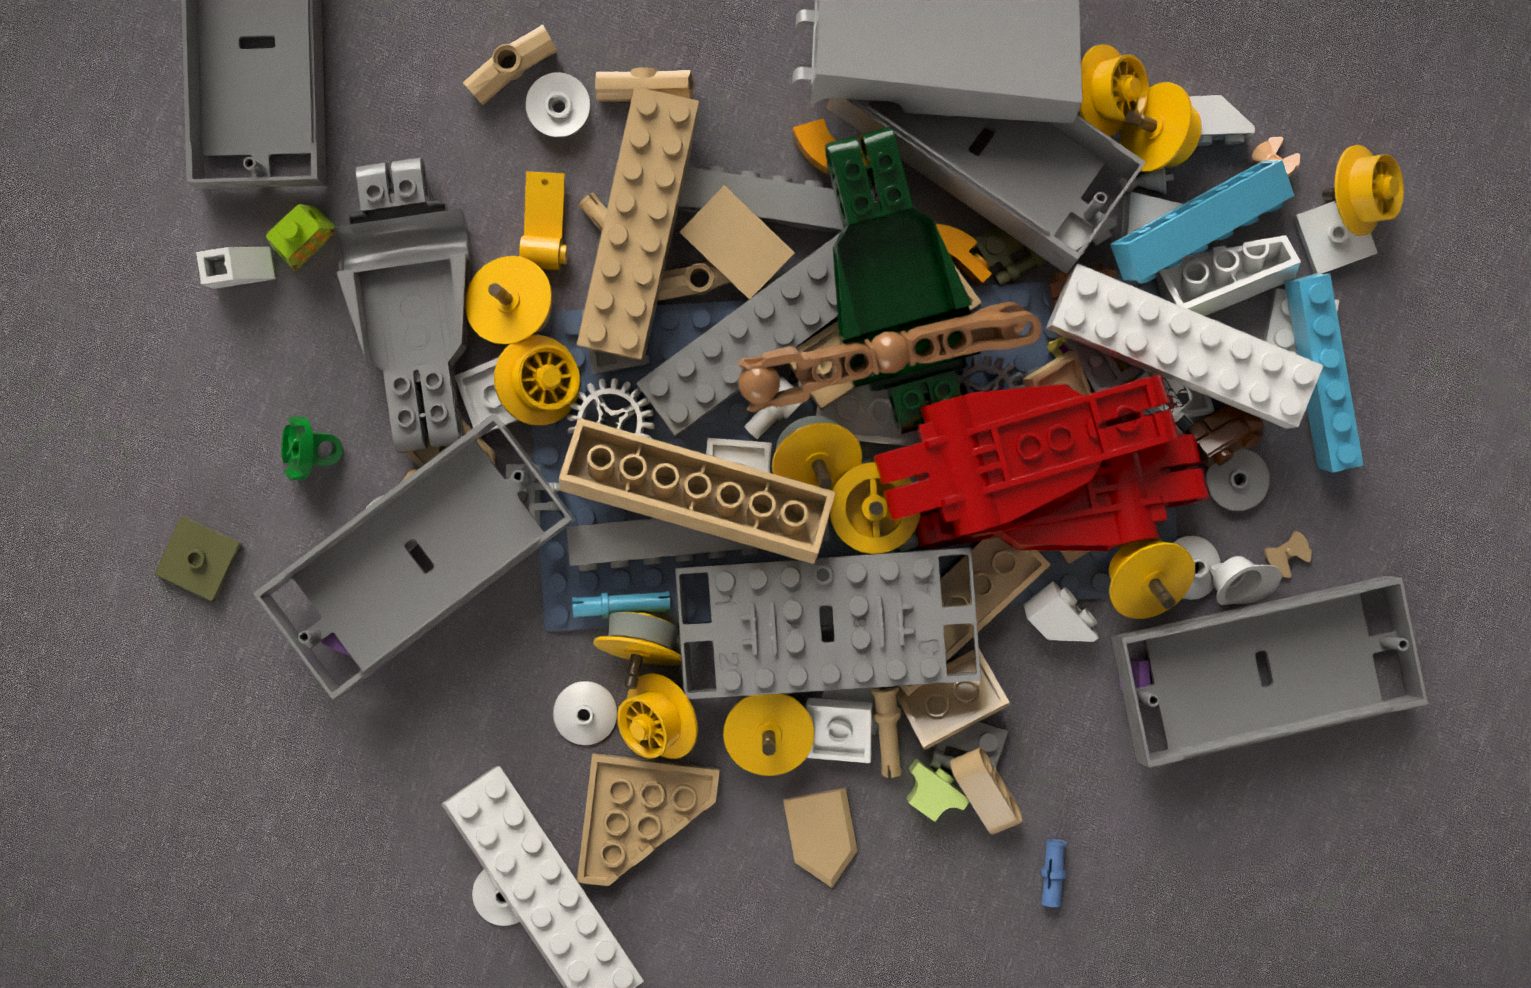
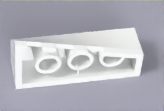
M1285 235L1243 242L1242 246L1230 248L1219 246L1214 247L1212 251L1194 255L1189 254L1182 258L1183 262L1180 265L1170 269L1163 268L1156 272V279L1162 299L1206 316L1282 285L1284 281L1295 279L1301 261Z

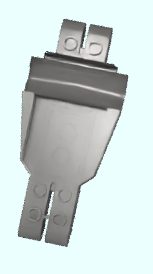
M421 157L393 161L391 163L392 177L387 163L357 167L356 179L361 211L349 213L351 215L349 217L350 225L334 227L335 239L340 251V271L337 272V276L364 357L383 371L392 439L397 453L427 449L428 435L433 448L449 446L463 436L460 400L455 380V363L467 349L468 319L465 310V297L471 275L469 234L462 208L448 210L445 203H441L439 200L430 201L426 168Z

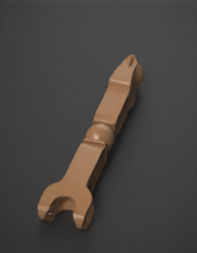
M1005 302L987 306L976 313L915 327L907 333L905 331H901L900 334L883 332L876 336L872 342L868 339L864 340V344L850 342L810 352H799L797 348L788 346L762 353L758 357L742 358L738 361L737 364L744 368L738 379V388L741 395L750 402L747 410L751 412H757L771 406L777 408L803 403L810 398L811 392L818 389L862 379L871 373L876 375L879 374L878 371L896 373L902 370L907 363L910 366H915L916 361L931 363L985 350L1013 349L1032 344L1040 337L1041 323L1035 315L1025 311L1018 303ZM1027 321H1029L1031 324L1030 331L1026 335H1018V333L1024 330ZM954 331H960L959 340L955 344L948 345V336ZM927 338V348L924 351L915 352L916 343L920 339ZM857 353L864 354V360L861 365L857 367L850 366V359L853 355ZM824 361L832 362L831 370L828 373H817V367L820 363ZM796 362L795 376L799 379L798 385L779 391L780 377L773 366Z

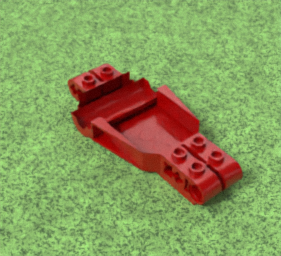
M1161 374L1083 395L1065 384L974 392L921 407L925 424L917 426L916 432L919 443L873 456L881 485L912 476L916 480V482L883 491L891 520L938 508L940 517L945 523L953 521L957 536L982 531L1008 523L1092 481L1103 460L1179 438L1171 409L1146 416L1143 414L1145 409L1169 403ZM1132 413V420L1111 426L1106 424L1107 420Z
M1132 413L1107 420L1106 424L1111 426L1132 420ZM1194 434L1179 435V438L1169 442L1103 460L1092 481L1008 523L982 531L957 536L953 521L945 523L940 517L938 508L921 512L920 515L924 516L919 518L916 527L919 549H936L1000 538L1017 551H1109L1111 548L1125 546L1134 542L1160 540L1157 524L1164 523L1167 520L1165 509L1191 505L1209 499L1203 469H1191L1201 465L1196 437Z

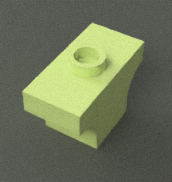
M917 758L908 767L914 775L915 783L906 798L909 804L934 822L946 809L959 808L964 811L970 801L965 793L952 784L955 779L941 768H938L935 772Z

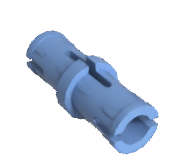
M1047 839L1045 841V866L1041 868V876L1044 877L1041 904L1047 907L1062 906L1063 879L1067 876V871L1064 870L1065 846L1067 842L1058 839Z

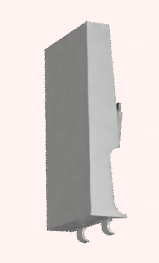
M815 0L814 10H801L796 14L795 28H798L803 23L813 26L811 68L799 67L792 74V85L805 81L812 86L809 107H814L816 102L826 98L889 101L899 104L903 108L904 113L1073 124L1082 104L1079 0Z

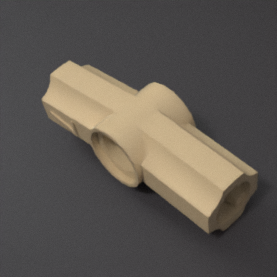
M542 25L511 44L498 46L494 50L492 57L467 78L463 84L483 106L511 80L518 79L526 69L556 53L558 50ZM514 56L517 60L513 67L509 69L501 67L502 60L505 57Z
M654 68L631 69V72H596L595 90L597 102L631 103L634 86L693 99L695 94V82L691 70L659 71Z
M709 261L696 263L690 267L664 271L658 301L691 295H706L711 290L731 282ZM701 271L709 276V282L704 287L699 288L691 283V278L696 272Z

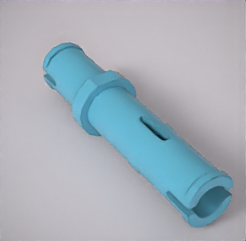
M669 591L609 596L608 593H601V596L572 597L574 618L602 615L604 619L609 618L610 614L616 612H671Z

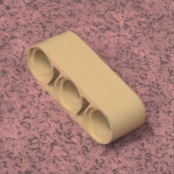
M980 747L951 759L950 764L955 779L990 834H996L1022 823V814L1017 802L983 748Z

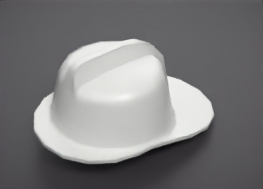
M1242 556L1232 557L1224 563L1212 565L1210 568V572L1213 575V585L1217 590L1216 601L1220 605L1258 602L1273 593L1282 579L1281 571L1276 566L1255 565Z

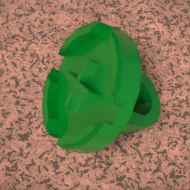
M294 416L288 419L291 425H285V429L282 432L281 459H283V463H288L289 470H285L284 473L289 480H306L312 466H329L338 462L342 456L343 447L337 437L330 433L312 432L310 422L306 417ZM324 441H330L332 452L327 457H320L318 454L320 444Z

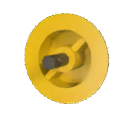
M875 462L861 464L847 471L833 488L835 495L829 513L831 523L838 536L855 550L870 554L886 553L903 545L914 533L919 522L920 513L891 520L883 491L912 483L911 479L908 477L881 485Z

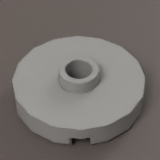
M1240 448L1234 452V456L1223 465L1215 463L1207 467L1204 472L1209 496L1216 505L1226 510L1244 511L1255 507L1264 499L1269 489L1270 473L1267 465L1257 453L1249 449ZM1237 473L1243 477L1240 485H1236L1234 482V476Z

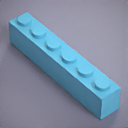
M1283 160L1261 161L1111 243L1110 247L1123 280H1133L1138 283L1151 281L1156 278V272L1163 268L1170 269L1180 265L1183 262V257L1189 254H1198L1208 249V243L1214 240L1226 239L1234 234L1233 230L1235 228L1257 222L1259 220L1258 216L1262 213H1269L1282 208L1284 201L1295 196Z
M1313 274L1284 281L1297 355L1324 365L1307 405L1317 468L1333 473L1363 466L1331 275Z

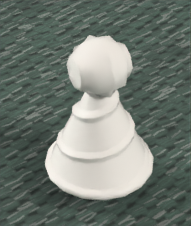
M1165 167L1153 172H1146L1137 178L1135 177L1126 192H1131L1140 186L1166 194V181L1174 180L1173 174L1165 175ZM1121 178L1120 185L1122 189L1127 183L1125 178Z

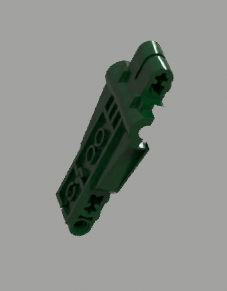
M887 127L861 134L860 144L862 153L855 136L826 143V163L843 225V230L832 247L840 343L858 342L864 344V340L868 339L872 342L876 336L883 332L900 334L901 331H905L907 333L915 327L971 314L969 306L972 303L934 220L913 208L892 128ZM954 331L948 336V345L955 344L959 340L960 331ZM927 338L920 339L916 343L915 352H921L927 348ZM981 352L931 363L916 361L915 366H910L907 363L902 370L896 373L878 371L879 374L874 375L871 373L869 376L853 380L851 383L854 388L868 384L872 392L887 390L894 421L899 434L902 435L916 431L918 425L925 424L920 408L926 406V403L931 405L961 396L955 370L967 366L965 357L980 354ZM857 353L853 355L850 359V366L857 367L861 365L864 360V354Z

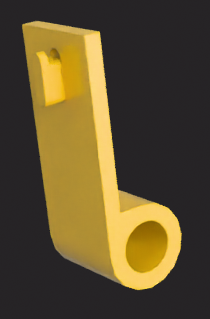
M526 171L524 236L521 237L519 257L531 260L542 270H560L561 264H567L568 247L567 245H562L565 173Z

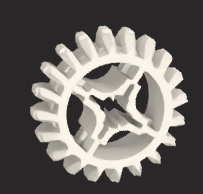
M617 378L612 379L611 388H607L606 381L600 379V390L596 391L593 384L589 383L587 389L591 394L588 397L581 391L577 393V396L583 400L581 406L574 402L570 404L571 408L578 410V415H567V420L578 421V418L585 419L588 409L595 403L599 413V419L596 423L603 425V421H606L604 420L606 416L603 411L604 408L611 416H619V423H616L618 424L616 429L623 430L625 421L636 413L637 428L634 434L652 439L651 436L643 433L645 428H655V424L645 422V418L654 416V411L647 410L643 412L642 409L650 401L648 398L642 399L639 402L636 400L642 393L639 388L629 394L631 383L628 381L623 384L622 389H618L619 382ZM620 396L627 399L631 405L617 411L611 410L602 397ZM576 426L568 428V433L573 434Z

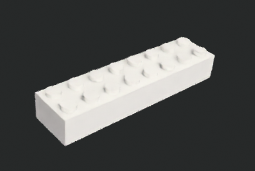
M1078 263L1070 269L1046 327L1047 330L1156 375L1161 374L1163 378L1286 429L1299 427L1324 366Z
M500 766L492 768L441 804L564 988H636L644 982Z

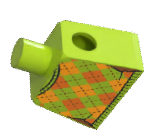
M299 204L275 225L265 237L275 252L296 272L335 234L334 227L336 226L317 206Z

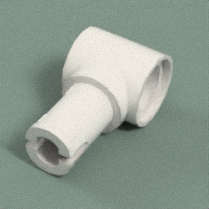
M784 377L780 378L779 391L793 388ZM802 403L777 408L771 406L759 410L744 427L758 439L777 419L779 421L783 418L787 419Z

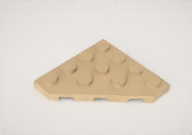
M593 753L577 882L610 886L622 874L652 853L659 845L688 825L696 816L716 803L720 768Z

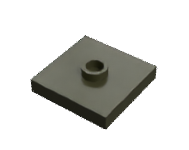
M181 516L154 575L210 601H216L242 542L186 516Z

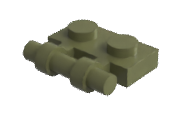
M998 226L975 238L977 241L975 244L976 250L988 262L990 267L998 262L1001 265L1003 271L994 275V279L1000 287L1009 281L1014 283L1021 279V274L1031 268H1039L1046 264L1044 258ZM1024 248L1028 256L1014 264L1009 256Z

